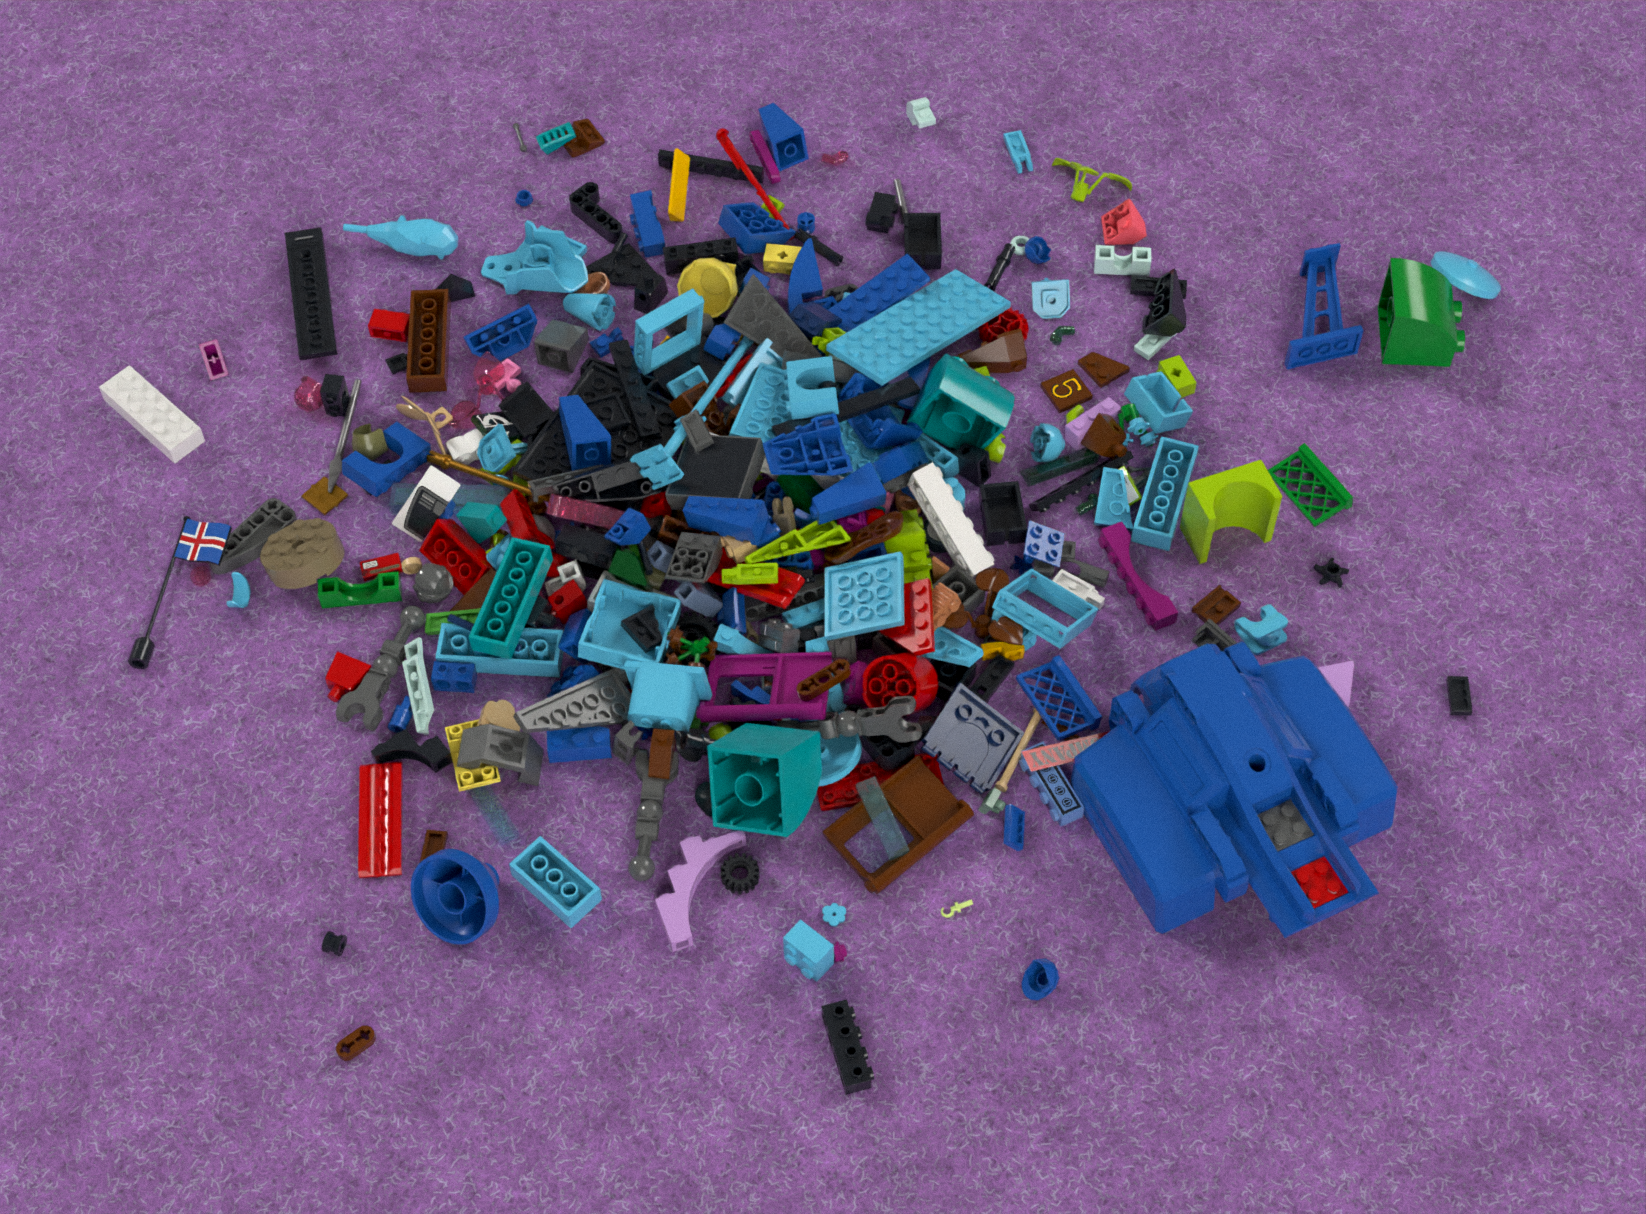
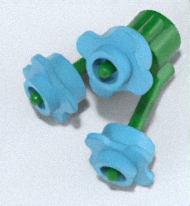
M1134 403L1122 406L1120 408L1121 413L1118 414L1120 427L1124 431V420H1126V423L1130 425L1127 429L1128 432H1133L1134 435L1144 434L1140 437L1142 442L1140 445L1145 444L1146 447H1152L1156 443L1155 439L1159 436L1155 435L1153 431L1147 432L1146 429L1150 427V424L1145 423L1144 418L1139 416ZM1127 433V437L1123 442L1125 447L1128 446V443L1134 442L1133 439H1130V434Z

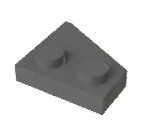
M825 625L814 626V630L819 638L824 637ZM855 635L827 641L829 650L832 652L833 661L845 659L849 664L857 662Z

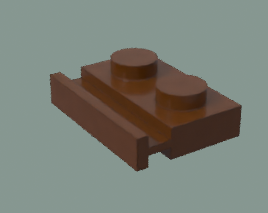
M1218 585L1194 605L1191 612L1196 613L1198 618L1204 623L1211 619L1216 625H1219L1240 607L1241 602L1227 590H1223L1221 585Z

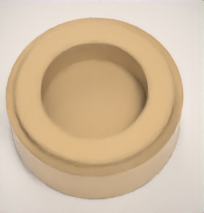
M409 557L401 563L405 574L412 575L418 573L422 568V563L418 557Z

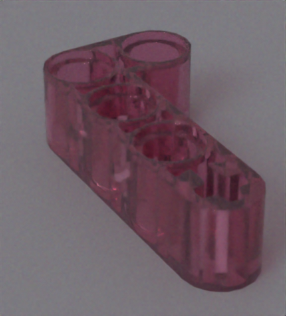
M551 494L546 513L605 527L610 530L625 511Z

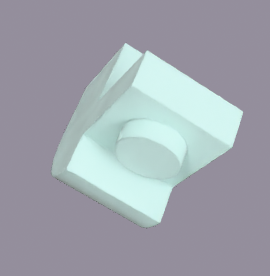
M926 97L909 101L906 106V114L912 126L917 124L919 129L936 124V118L929 107L930 102Z

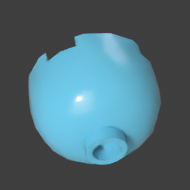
M1044 423L1034 427L1030 438V443H1033L1035 452H1031L1032 459L1036 462L1055 460L1065 448V440L1060 430L1053 425Z

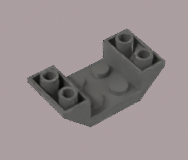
M485 724L463 729L457 767L471 770L479 768L480 764L484 763L519 772L518 782L538 786L544 749L528 733Z

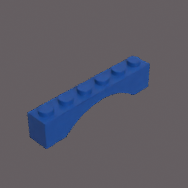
M750 268L741 284L739 294L741 295L753 274L767 290L770 288L768 286L770 278ZM725 323L716 325L710 333L703 350L723 360L726 354L730 355L735 347L733 343H738L742 334Z

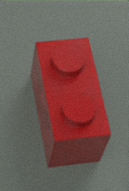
M374 309L368 324L370 337L407 342L410 314L385 309Z

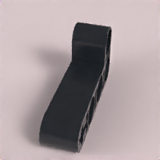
M587 182L569 196L571 212L609 243L616 244L622 233V225L597 205L600 201L599 187L594 182Z
M856 704L848 705L844 709V711H853L856 714L858 710H863ZM886 735L859 736L864 750L885 771L894 770L911 761L915 756L914 741L897 742L893 739L890 740Z

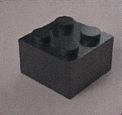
M936 659L929 661L934 667L938 678L936 697L945 702L957 684L961 683L968 688L975 678L976 663L967 667Z

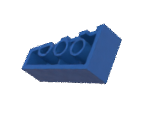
M688 496L683 508L688 527L709 533L712 531L718 532L719 536L724 537L729 535L741 542L747 540L756 546L769 518L764 500Z

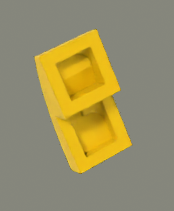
M1005 642L981 644L984 653L981 657L982 661L993 659L997 653L1010 661L1024 658V645H1013Z

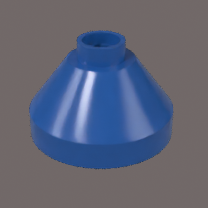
M457 849L440 850L421 861L412 875L411 898L416 913L426 928L441 940L458 945L471 943L486 934L496 922L499 912V875L492 865L483 863L466 852Z

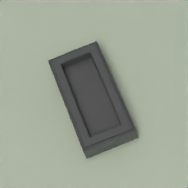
M697 409L680 419L696 452H700L715 443Z

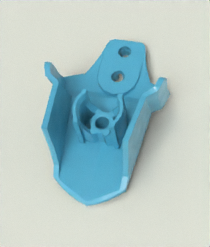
M528 220L525 222V240L519 248L512 253L488 256L481 270L483 277L504 285L506 295L517 294L522 289L573 293L588 282L585 263L573 251L564 231L537 229L535 224Z

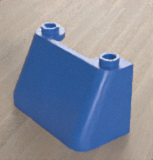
M855 373L839 393L838 403L889 385V383L880 385L864 374ZM888 405L847 420L864 446L873 450L904 444L908 441L914 442L923 433L917 423L900 424Z

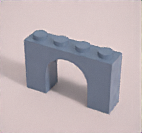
M657 540L647 551L650 563L654 568L666 573L675 549ZM676 580L681 585L674 593L683 605L707 617L709 616L711 619L723 607V601L707 581L705 583Z

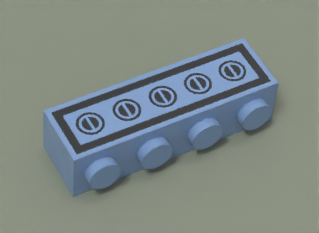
M1043 741L1022 751L1043 747L1046 744ZM1021 752L1019 764L1024 772H1028L1033 788L1037 787L1042 803L1048 805L1053 821H1057L1061 827L1083 817L1084 806L1060 767L1057 765L1031 772Z

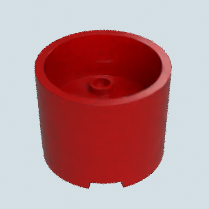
M910 652L879 657L867 666L862 676L864 678L862 696L869 708L884 707L892 698L897 696H912L915 698L916 707L911 714L919 713L932 704L938 690V678L932 664L921 655L915 656Z

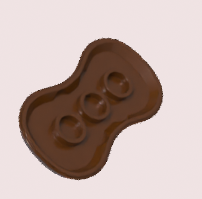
M898 511L887 513L857 531L847 533L851 541L826 547L824 552L825 559L834 564L842 563L872 545L892 539L903 528V514Z

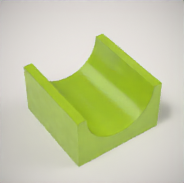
M1262 460L1189 482L1179 528L1199 564L1207 562L1213 532L1224 527H1242L1257 534L1264 543L1271 541L1282 494Z

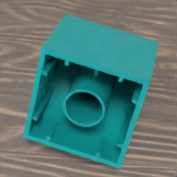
M945 354L929 371L906 423H917L923 433L950 449H958L964 443L985 449L1006 429L1013 410L1015 397L1012 392L1000 386V383L995 378L980 374L970 368L959 357Z
M745 723L707 746L713 827L788 837L800 826L814 801L822 774L820 732Z

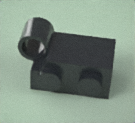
M875 192L870 210L866 216L865 225L867 230L888 234L890 227L893 228L895 222L893 215L898 213L899 203H896V195Z

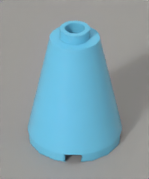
M570 293L563 300L565 311L599 331H602V329L606 330L615 317L613 306H616L614 297L609 294Z

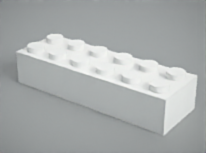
M130 365L99 387L104 400L172 462L177 463L205 442L201 428Z
M932 462L912 473L907 486L954 564L958 565L976 580L979 572L993 567L994 558L984 548L982 537L973 530L974 526L969 517L966 518L964 515L962 504L960 501H956L952 495L953 490L951 486L944 482L942 471L939 467H935Z

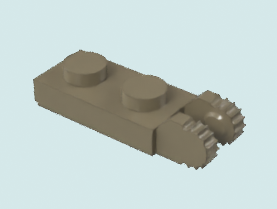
M784 497L783 503H781L779 498L772 501L773 521L782 531L779 534L780 536L796 529L794 512H792L794 507L790 497Z

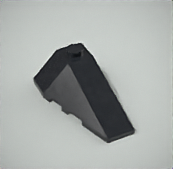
M1174 268L1159 277L1153 293L1155 299L1149 303V314L1143 318L1142 332L1144 334L1171 337L1186 328V312L1177 271Z

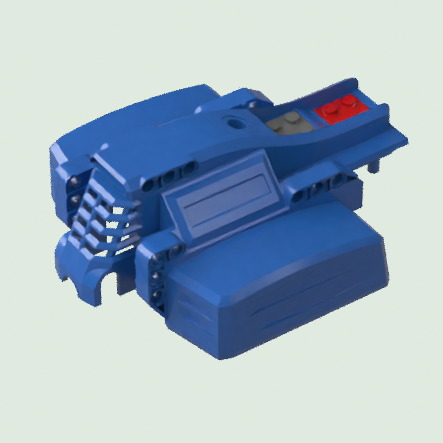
M1241 641L1225 648L1224 652L1220 651L1216 644L1207 643L1168 660L1164 664L1138 677L1131 683L1129 691L1112 698L1109 715L1111 731L1074 757L1070 785L1084 806L1083 814L1156 932L1163 934L1213 911L1215 888L1224 902L1227 903L1246 894L1250 884L1268 911L1269 920L1277 925L1284 938L1380 894L1349 847L1392 827L1398 786L1344 701L1315 663L1304 655L1259 665L1245 642ZM1140 695H1143L1144 704L1139 698Z

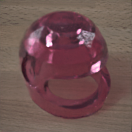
M303 376L300 379L301 385L294 391L295 403L304 411H316L323 405L320 395L322 385L311 377Z

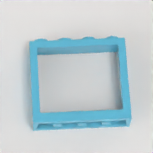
M693 288L635 321L634 359L644 376L700 344L704 299ZM688 314L686 331L652 349L653 334Z
M1032 568L1001 589L992 606L995 610L1059 649L1091 626L1098 611L1097 607ZM1025 590H1029L1074 617L1077 621L1067 628L1017 596Z

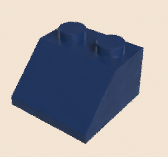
M814 301L798 304L788 315L811 343L813 337H822L824 328H837L842 322L840 317Z

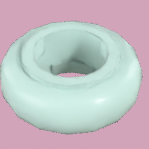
M1016 236L1011 240L1010 244L1016 248L1015 254L1025 255V246L1019 247L1017 244H1026L1029 240L1028 237Z

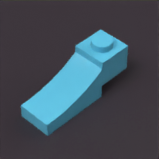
M723 624L719 625L714 641L718 644L716 650L729 655L775 653L748 640L739 633V630Z

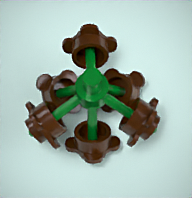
M677 626L676 630L671 629L667 633V640L670 641L668 646L674 652L671 655L668 652L666 653L668 659L665 662L667 664L683 665L681 660L691 654L695 657V661L689 662L688 666L705 667L699 662L700 659L707 658L709 661H713L716 658L717 642H710L707 637H704L700 641L695 640L692 643L682 636L684 632L679 630L680 626Z

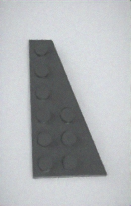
M753 274L724 323L759 345L768 338L773 342L770 348L782 358L785 349L822 356Z
M611 669L517 711L513 717L524 733L625 724L629 722L627 717L631 693L620 680L615 670Z

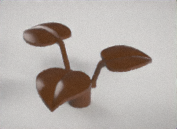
M989 568L979 572L975 580L976 585L980 590L988 591L984 615L978 616L974 622L970 612L964 611V605L961 603L959 609L948 616L943 627L958 629L966 625L969 619L971 628H975L974 633L978 638L983 639L991 635L996 640L1022 646V625L1007 616L1000 617L998 622L996 620L991 622L988 617L991 593L998 594L1001 589L1009 584L1007 573L1000 568Z

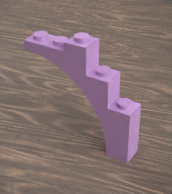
M732 830L726 835L711 837L705 842H702L700 835L687 837L680 842V850L685 864L675 865L667 870L668 879L674 893H665L655 899L656 908L672 952L693 945L689 926V912L697 885L718 860L730 852L746 846L744 831Z

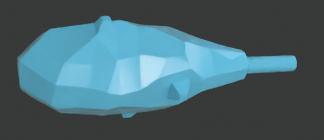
M401 215L398 221L368 226L343 225V231L366 233L368 237L388 245L397 252L419 257L437 255L439 259H443L445 255L452 254L458 247V236L449 224L440 223L433 219L407 221L405 216Z

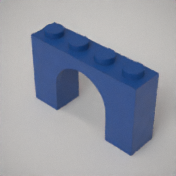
M398 422L385 429L383 433L387 448L401 457L400 459L389 464H378L372 462L359 452L354 451L342 460V474L375 497L386 492L409 473L414 472L417 467L427 462V455H431L429 453L431 451V444Z

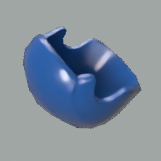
M1034 236L1026 242L1025 255L1031 263L1042 264L1051 259L1049 257L1051 248L1047 246L1046 241L1042 237Z

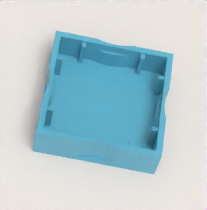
M603 579L595 600L593 613L587 620L578 643V657L625 670L626 660L663 663L670 642L667 640V633L671 629L676 628L681 614L682 602L676 598L654 592L641 591L629 585ZM653 605L655 608V618L658 619L659 623L658 629L662 635V643L660 646H656L655 649L645 653L621 627V621Z

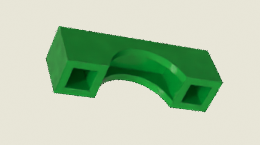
M399 572L378 573L374 580L363 584L347 583L339 577L318 579V598L322 609L402 601V583Z

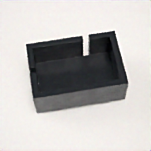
M904 213V255L908 254L920 267L925 266V269H941V213Z
M1019 482L980 484L978 498L987 546L1004 545L1005 541H1008V544L1025 543L1027 525Z

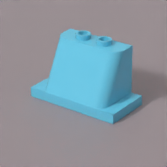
M630 660L625 662L624 668L632 689L628 721L631 720L635 723V726L644 728L689 731L700 700L710 701L712 697L704 667Z

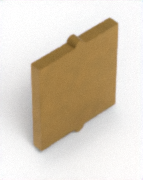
M325 476L316 484H312L311 488L301 495L304 500L323 515H326L334 507H338V504L348 496L336 484L332 492L329 493V479Z

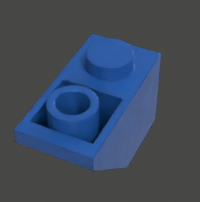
M628 508L604 537L620 546L639 544L651 528L644 514Z

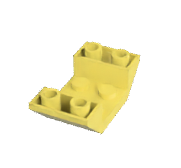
M479 719L445 727L459 792L501 782L498 767L481 763L479 768L471 770L457 767L463 729L477 727Z

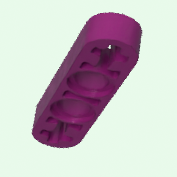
M758 129L750 131V141L757 156H760L758 158L765 168L764 170L770 183L781 182L779 170Z

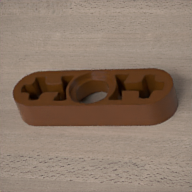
M838 659L799 682L796 687L798 697L803 701H810L847 679L851 674L849 662L845 659ZM822 677L829 678L825 683L818 682Z

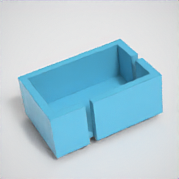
M1162 371L1148 374V376L1133 377L1124 393L1128 400L1135 404L1139 414L1146 423L1150 424V428L1155 434L1185 427L1193 412L1184 399L1180 400L1181 395Z

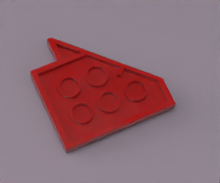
M929 578L904 584L905 625L877 630L915 656L935 652L932 587Z

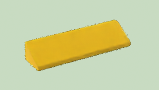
M678 148L674 150L668 215L670 221L682 222L685 215L690 157Z

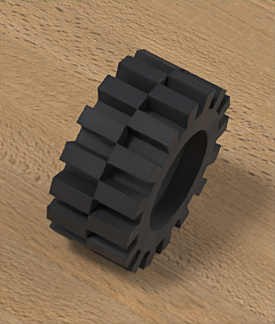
M735 853V858L732 855L728 856V861L725 859L723 865H721L722 884L725 885L727 890L731 889L733 894L735 891H738V895H742V891H745V894H747L749 889L754 890L755 885L759 883L758 879H760L757 861L753 860L750 855L746 858V853H742V857H739L738 853ZM737 868H744L748 871V876L745 879L737 880L733 878L732 872Z

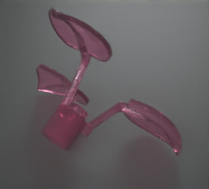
M488 351L479 359L473 372V377L480 388L477 391V405L475 406L471 401H461L456 404L451 411L453 420L448 423L454 428L468 429L480 423L474 415L482 414L478 410L482 394L491 395L495 392L501 400L504 399L497 387H495L494 382L502 379L505 369L503 364Z

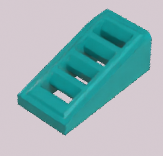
M567 122L536 136V139L542 151L548 155L577 136L571 123Z

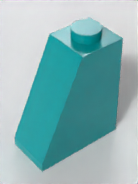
M467 502L456 515L478 544L495 534L507 520L497 505Z

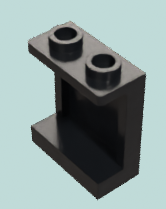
M528 382L519 385L515 392L505 397L498 405L527 441L533 426L544 417L554 414Z

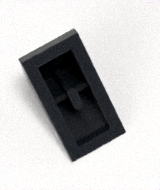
M450 274L436 288L448 289L451 302L475 297L471 281Z

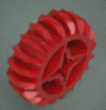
M1012 307L979 326V337L982 339V342L987 341V343L997 340V336L1002 333L1021 329L1023 339L1026 340L1029 332L1027 319H1024V314H1019L1018 310L1013 311Z

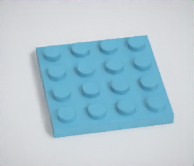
M901 551L825 568V638L827 641L905 625L904 564Z

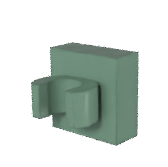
M994 787L987 793L978 811L983 814L988 813L990 810L997 814L1003 811L1006 803L998 799L1001 791Z

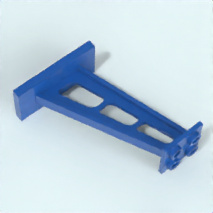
M1340 243L1304 251L1299 273L1300 276L1307 275L1302 337L1289 341L1284 362L1286 369L1358 353L1364 331L1362 326L1358 325L1343 329L1335 270L1341 247ZM1325 271L1326 285L1317 287V273ZM1325 291L1328 309L1317 312L1315 310L1316 293ZM1320 316H1328L1330 332L1314 335L1315 319Z

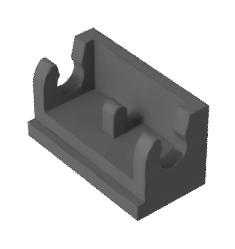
M1208 619L1206 623L1195 631L1197 635L1192 638V642L1198 647L1212 643L1216 644L1220 651L1223 652L1225 648L1237 643L1211 619Z
M631 720L615 735L613 754L627 765L631 763V759L637 754L639 748H634V744L641 736V731L637 732L635 736H631V730L635 726V723Z

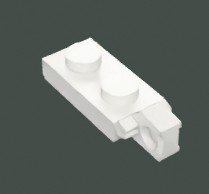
M1061 569L1052 580L1099 610L1103 607L1105 598L1098 594L1099 592L1095 590V586Z

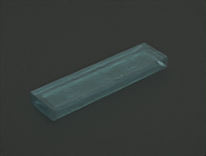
M874 776L857 783L855 787L889 860L907 854L910 850L876 777Z
M490 785L467 790L500 846L519 837L518 831Z

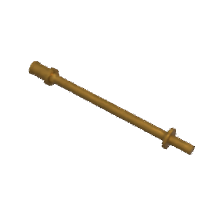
M433 450L429 452L431 455H427V462L439 465L444 470L453 468L532 496L527 486L456 462L452 459L451 455H442ZM550 494L538 496V502H536L540 504L546 501L558 505L556 497L551 499Z

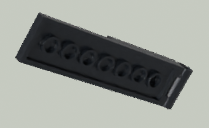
M317 227L285 232L299 359L301 361L338 355L322 228Z

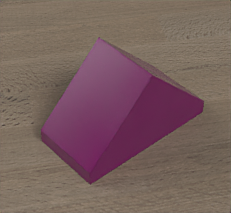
M217 339L200 343L199 347L210 380L229 375Z

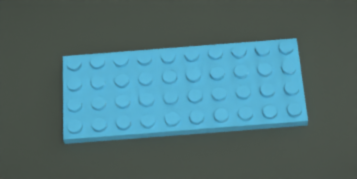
M955 269L828 343L826 351L878 384L884 385L1010 308L1011 302Z

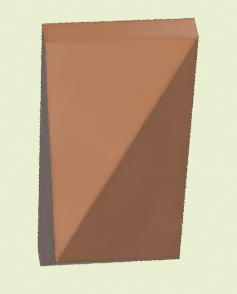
M931 556V573L934 584L950 568L935 556Z

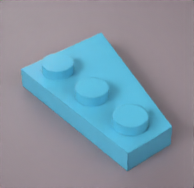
M1103 467L1094 525L1108 527L1122 521L1128 531H1133L1123 470Z
M941 626L934 631L935 652L921 656L970 667L984 653L982 648Z

